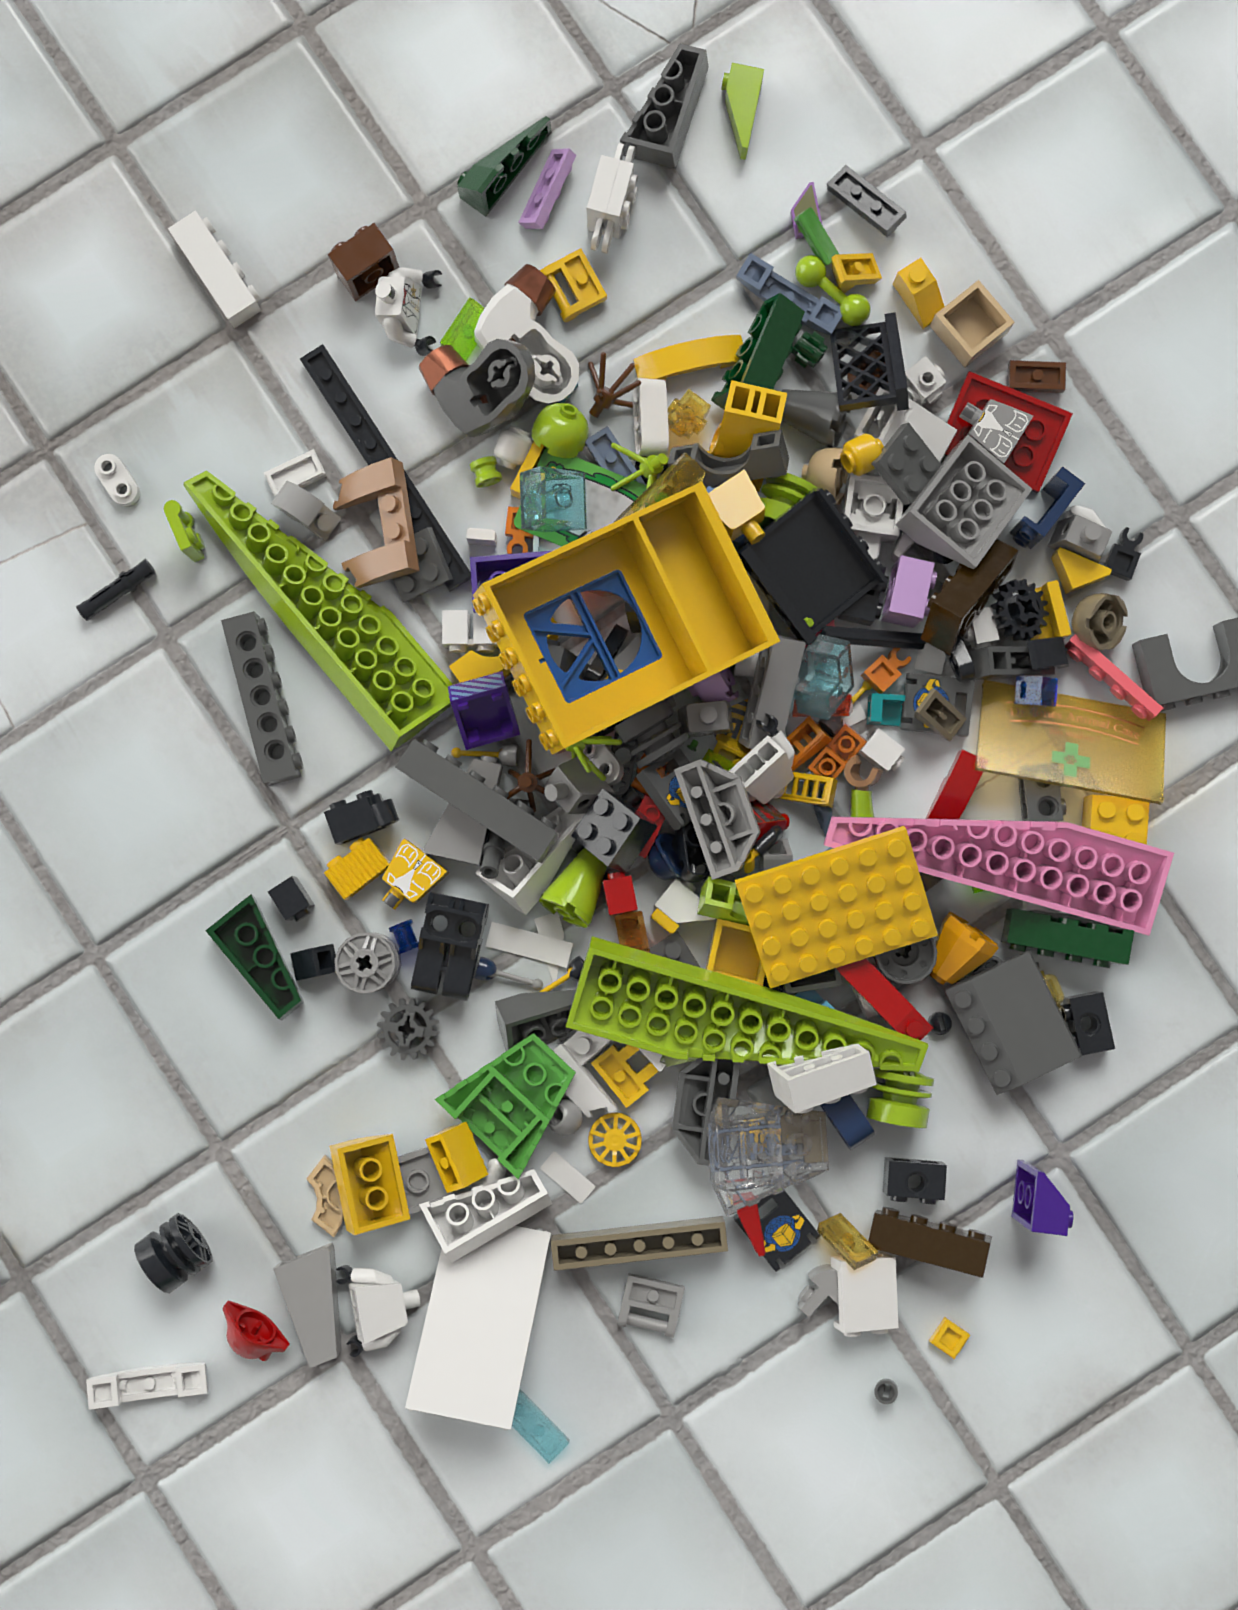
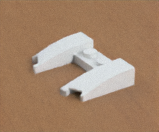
M577 1031L564 1044H560L553 1050L576 1072L565 1094L588 1118L593 1116L592 1110L607 1107L609 1113L614 1112L618 1107L584 1066L613 1040ZM639 1048L659 1072L665 1069L667 1064L660 1061L662 1058L661 1054Z

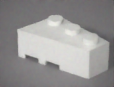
M853 1044L821 1051L822 1057L804 1061L802 1055L794 1057L795 1063L777 1066L776 1061L767 1063L774 1095L796 1114L810 1112L815 1106L824 1103H836L841 1097L849 1094L864 1093L869 1087L877 1085L869 1051L859 1044Z

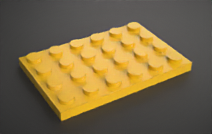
M905 826L735 880L770 989L938 936Z

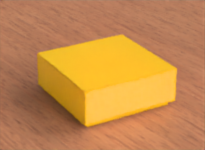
M658 908L651 914V918L670 934H673L679 927L678 924Z
M944 1317L929 1341L955 1359L970 1337V1334Z

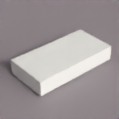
M314 449L264 472L275 497L286 481L303 488L327 476Z

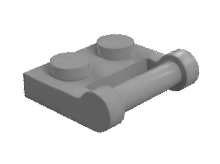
M628 1273L617 1325L626 1327V1324L663 1332L665 1336L674 1338L685 1287ZM630 1306L668 1314V1321L629 1313Z

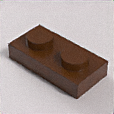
M1010 360L1008 363L1007 387L1024 392L1063 393L1066 388V362Z

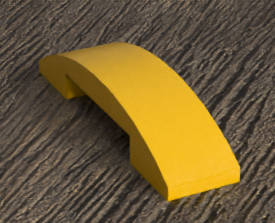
M723 335L667 346L634 358L637 378L666 381L667 377L719 366L720 369L731 367L739 360L735 354L743 344L741 335Z

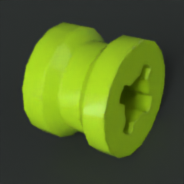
M495 456L482 457L470 463L471 472L476 475L474 481L477 488L488 487L502 480L501 472L496 469L497 460Z

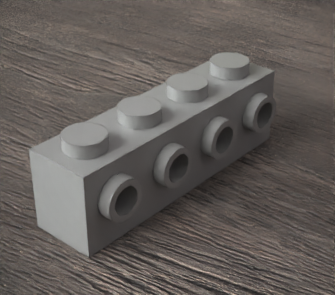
M778 635L780 642L759 652L738 741L745 747L753 749L765 737H771L770 733L759 729L756 725L757 719L762 721L765 726L768 725L769 719L765 713L774 716L778 720L777 730H781L786 737L785 728L787 720L793 711L792 699L794 691L799 686L798 674L801 663H803L806 657V642L794 637Z

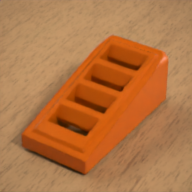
M810 716L786 737L792 747L795 745L800 751L797 755L794 754L792 771L833 740L818 722ZM812 731L817 735L814 739L809 735ZM803 738L808 743L806 747L800 742Z

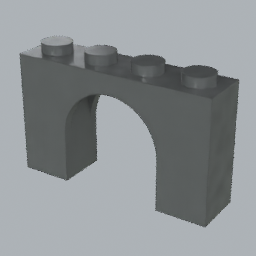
M1238 618L1225 620L1213 626L1221 660L1217 674L1207 683L1191 681L1180 673L1174 661L1168 634L1142 639L1132 644L1142 688L1163 707L1160 712L1176 708L1175 703L1185 701L1186 706L1203 702L1202 697L1212 695L1213 700L1231 695L1230 690L1238 689Z

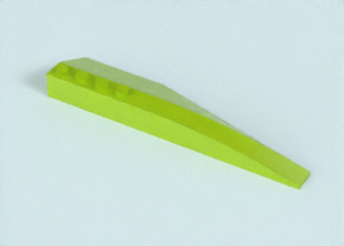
M207 470L184 482L183 486L253 585L391 752L413 738L451 706L448 686L453 685V683L384 605L382 607L371 600V595L363 589L360 592L348 582L349 579L342 573L337 574L330 569L325 560L292 535L287 536L279 530L280 526L271 519L268 521L256 512V507L249 502L244 503L236 497L235 491Z
M593 936L590 940L566 1023L567 1028L682 1060H688V1058H703V1061L726 1059L744 1063V1060L759 1061L760 1064L776 1061V1064L787 1065L795 1063L794 1057L803 1055L805 1061L822 1057L821 1051L859 1044L869 1051L873 1067H880L881 1070L919 1072L929 1046L926 1042L790 994Z

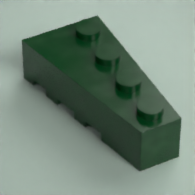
M778 293L764 301L747 332L751 337L743 342L735 354L739 360L731 370L726 371L722 378L726 384L721 392L716 391L711 401L725 410L731 380L773 390L776 382L783 374L784 370L782 367L793 350V340L802 328L801 321L805 311L782 293Z
M252 894L205 930L279 1020L285 1019L304 1003L263 913Z
M1011 908L1006 910L1001 942L1009 943L1008 949L1026 952V947L1037 949V955L1054 958V953L1065 954L1064 960L1082 963L1083 958L1093 960V966L1110 969L1111 964L1129 965L1134 930L1110 929L1107 925L1084 924L1079 920L1061 917L1054 918L1052 915Z

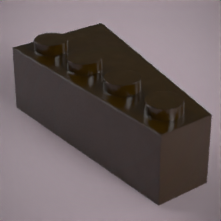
M996 539L976 568L972 569L960 563L956 569V574L954 576L949 575L941 588L942 591L939 594L935 592L931 596L927 604V608L930 610L921 639L951 655L956 648L955 644L958 635L964 637L975 615H980L990 595L993 596L998 587L1011 572L1019 550Z

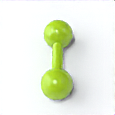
M808 255L799 260L795 268V276L802 286L807 288L819 286L840 304L841 319L847 325L859 326L867 321L870 316L871 307L869 301L863 295L851 294L847 296L826 278V265L818 256Z

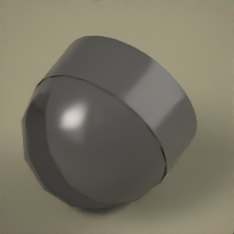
M890 1379L880 1380L875 1386V1397L882 1404L893 1403L898 1396L896 1383ZM885 1383L891 1385L889 1398L883 1397Z

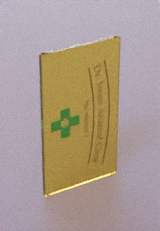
M984 680L982 684L975 770L1161 805L1164 800L1166 713L1159 712L1156 717L1148 721L1146 718L1141 719L1131 710L1132 707Z

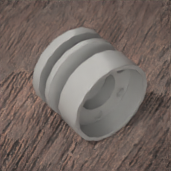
M376 932L359 933L347 938L338 948L335 957V972L341 983L349 990L358 993H373L390 986L398 977L401 968V954L396 944L387 936ZM370 956L369 962L373 964L372 968L362 969L363 963L360 961L361 958Z

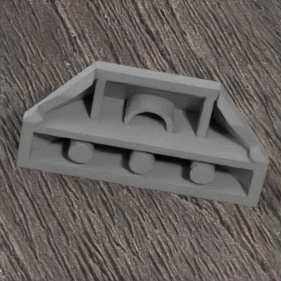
M702 759L674 769L712 880L741 870L760 834V829L742 778Z

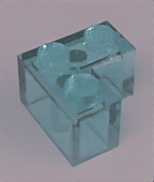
M819 634L817 639L809 644L805 650L808 674L801 683L797 684L794 690V699L797 703L798 713L829 720L854 688L850 641Z

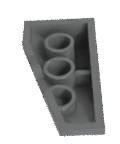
M576 990L521 993L495 1001L497 1022L505 1050H509L533 1033L546 1045L557 1039L560 1042L568 1039L567 1034L574 1029L567 1028L566 1023Z

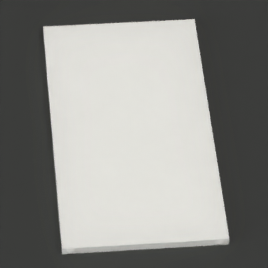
M514 1226L453 1263L449 1261L443 1249H441L405 1406L406 1409L503 1428L504 1430L512 1429L551 1238L550 1232Z

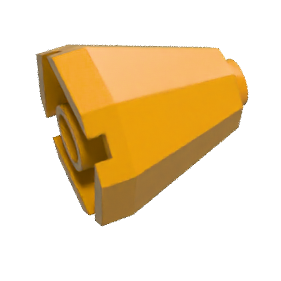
M951 911L948 912L942 921L935 943L937 948L936 964L930 973L932 978L943 985L945 982L954 984L992 958L998 950L997 943L977 927L973 928L968 924L967 920Z

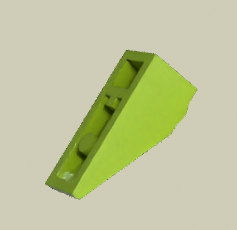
M732 62L730 73L724 72L721 90L726 91L725 105L740 159L746 160L764 69Z

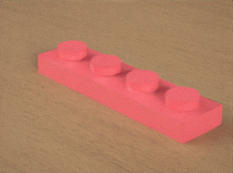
M1076 634L1066 643L1065 647L1068 649V655L1076 662H1083L1089 668V673L1096 680H1103L1109 685L1111 693L1116 698L1126 700L1132 706L1131 710L1139 718H1146L1150 721L1163 709L1160 704L1101 652L1082 642Z

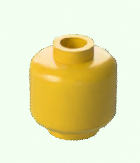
M864 433L843 445L842 453L840 454L841 463L848 473L862 476L875 469L871 463L880 456L884 446L878 438L875 439L872 435Z

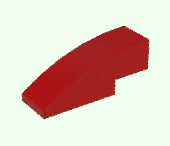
M963 749L958 751L925 819H960L988 761Z

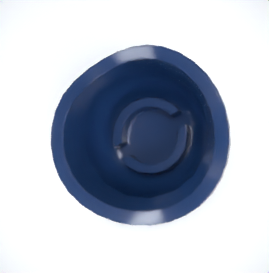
M670 833L657 835L648 853L650 869L662 880L682 879L679 858L672 847V840L675 835Z

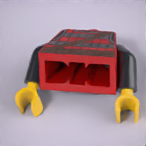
M757 799L750 802L758 823L760 834L744 862L745 873H750L754 870L755 858L763 856L772 846L778 843L783 837V830H786L790 824L787 814L780 813L769 802L763 804Z

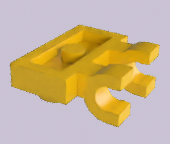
M613 1044L594 1059L591 1064L625 1107L628 1108L649 1091V1087L645 1082L659 1071L649 1062L636 1073L627 1059L638 1052L639 1048L625 1045L622 1049L618 1050Z

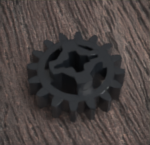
M1014 579L999 586L1000 592L993 594V598L997 602L990 605L992 609L996 610V614L992 616V619H998L1000 622L996 628H1004V636L1009 637L1013 635V641L1021 639L1025 641L1034 638V636L1042 633L1040 628L1047 626L1043 617L1049 616V612L1045 611L1043 606H1046L1048 601L1041 600L1040 597L1043 595V591L1036 592V584L1027 585V579L1020 581Z

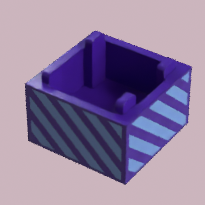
M503 671L448 686L450 703L466 750L521 735Z

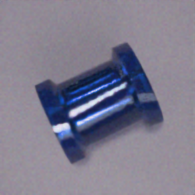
M412 919L388 928L389 932L394 934L398 944V955L418 948L419 941H417L411 926L413 924Z

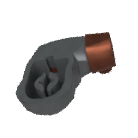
M495 339L487 343L476 361L470 366L451 345H443L436 348L419 364V370L431 393L436 396L442 410L453 424L469 437L487 434L515 417L522 409L535 381V365L530 351L523 344L511 340Z

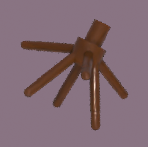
M602 352L600 356L599 378L593 362L588 363L597 389L593 397L595 403L589 410V413L596 418L600 416L604 408L609 409L611 405L633 408V402L617 398L641 385V381L637 380L615 392L635 368V364L631 363L611 388L604 386L606 353Z
M531 739L526 741L525 773L521 775L512 769L508 770V774L518 780V786L508 792L510 795L507 800L520 791L527 792L529 805L535 813L536 805L533 792L537 790L545 795V788L539 785V780L551 776L556 768L538 775L531 773Z

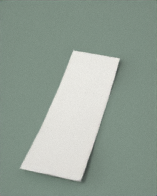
M492 922L486 947L567 968L573 943Z

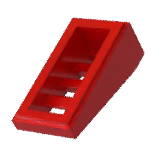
M751 1191L739 1193L746 1205L743 1202H738L740 1199L736 1194L730 1195L732 1204L738 1202L733 1206L755 1252L758 1253L759 1257L765 1256L766 1251L755 1195Z

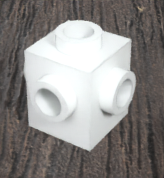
M926 356L905 371L908 398L914 402L916 401L920 406L927 401L929 404H932L943 395L941 390L947 382L945 374L939 366L933 365Z

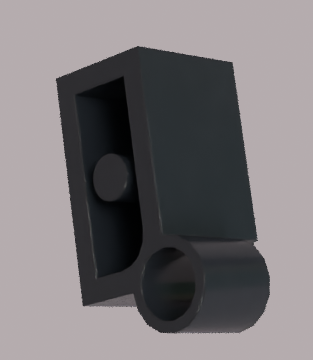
M372 790L357 794V800L346 803V800H341L330 804V810L325 811L324 814L335 844L342 845L393 826L392 824L399 821V817L392 799L383 801L380 793L373 794Z

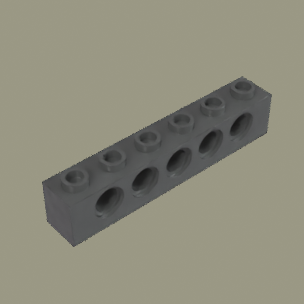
M254 611L223 619L221 622L263 784L270 786L300 778V770L304 768L300 753H295L293 743L296 742V735L293 726H288L286 715H289V708L285 698L281 699L279 688H282V681L278 671L274 672L272 662L275 661V654L272 646L267 645L265 635L268 634L266 621L264 618H260ZM249 638H255V648L245 651V642ZM256 665H262V675L258 678H252V668ZM268 691L270 693L269 702L265 705H260L258 702L259 695L262 692ZM271 718H275L277 720V728L273 732H267L265 729L266 722ZM282 745L285 751L282 758L275 760L272 756V751L276 746Z

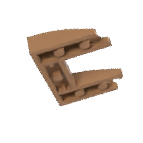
M390 457L361 468L340 479L339 483L342 486L338 501L334 500L333 509L338 511L378 498L385 546L341 563L343 569L346 572L351 571L356 578L355 587L362 588L420 571L403 462Z

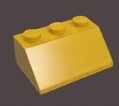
M392 1133L356 1138L329 1146L346 1231L353 1235H358L410 1220Z

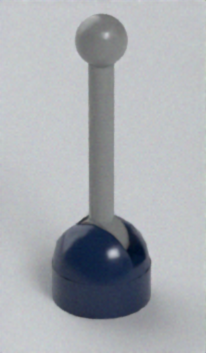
M480 957L475 979L488 981L495 976L531 985L535 990H540L543 987V982L540 979L531 980L499 971L492 960L485 957Z

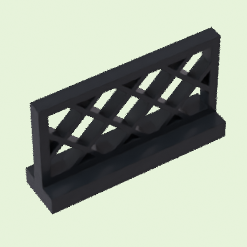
M896 312L884 314L885 322L834 329L830 335L839 412L896 404L897 411L909 409L908 387ZM881 333L874 341L866 337L869 334ZM842 338L852 339L846 345L836 341V339ZM858 343L867 346L861 352L853 349ZM874 350L882 353L877 359L868 355ZM846 354L854 358L849 363L841 361ZM860 362L869 365L864 371L856 368ZM876 369L885 372L880 378L871 375ZM848 373L856 376L852 382H848L843 378ZM864 380L872 384L867 390L859 387ZM879 388H882L890 394L877 396L874 393ZM851 392L859 395L857 399L844 401V398Z

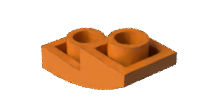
M846 723L836 736L832 738L833 740L824 747L808 766V769L814 774L836 779L845 768L849 759L856 755L866 744L867 741Z

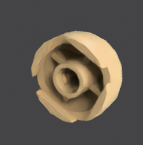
M837 447L824 448L817 451L810 458L809 464H804L801 476L802 479L810 482L817 488L828 490L836 500L834 505L841 504L844 493H839L843 483L846 484L848 472L844 469L840 460L843 448Z

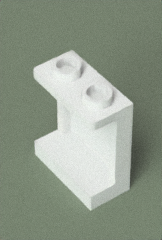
M886 1252L831 1256V1267L837 1270L839 1320L834 1321V1327L843 1332L844 1336L848 1337L860 1336L863 1331H871L873 1334H886L888 1329L899 1328L896 1257Z

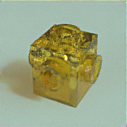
M688 389L680 400L675 398L668 407L669 429L677 436H685L687 439H690L693 433L699 435L708 422L705 418L709 414L711 405Z

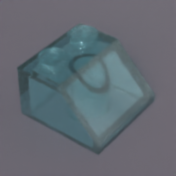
M543 466L520 473L521 529L540 532L587 529L585 473Z

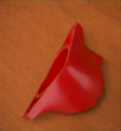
M229 1300L223 1306V1312L227 1321V1341L232 1350L239 1356L247 1359L259 1358L261 1361H267L272 1352H284L290 1345L274 1322L263 1313Z

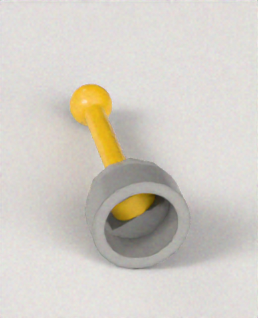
M504 745L499 752L467 751L455 747L451 750V755L454 758H460L461 756L497 757L503 765L518 767L519 745Z

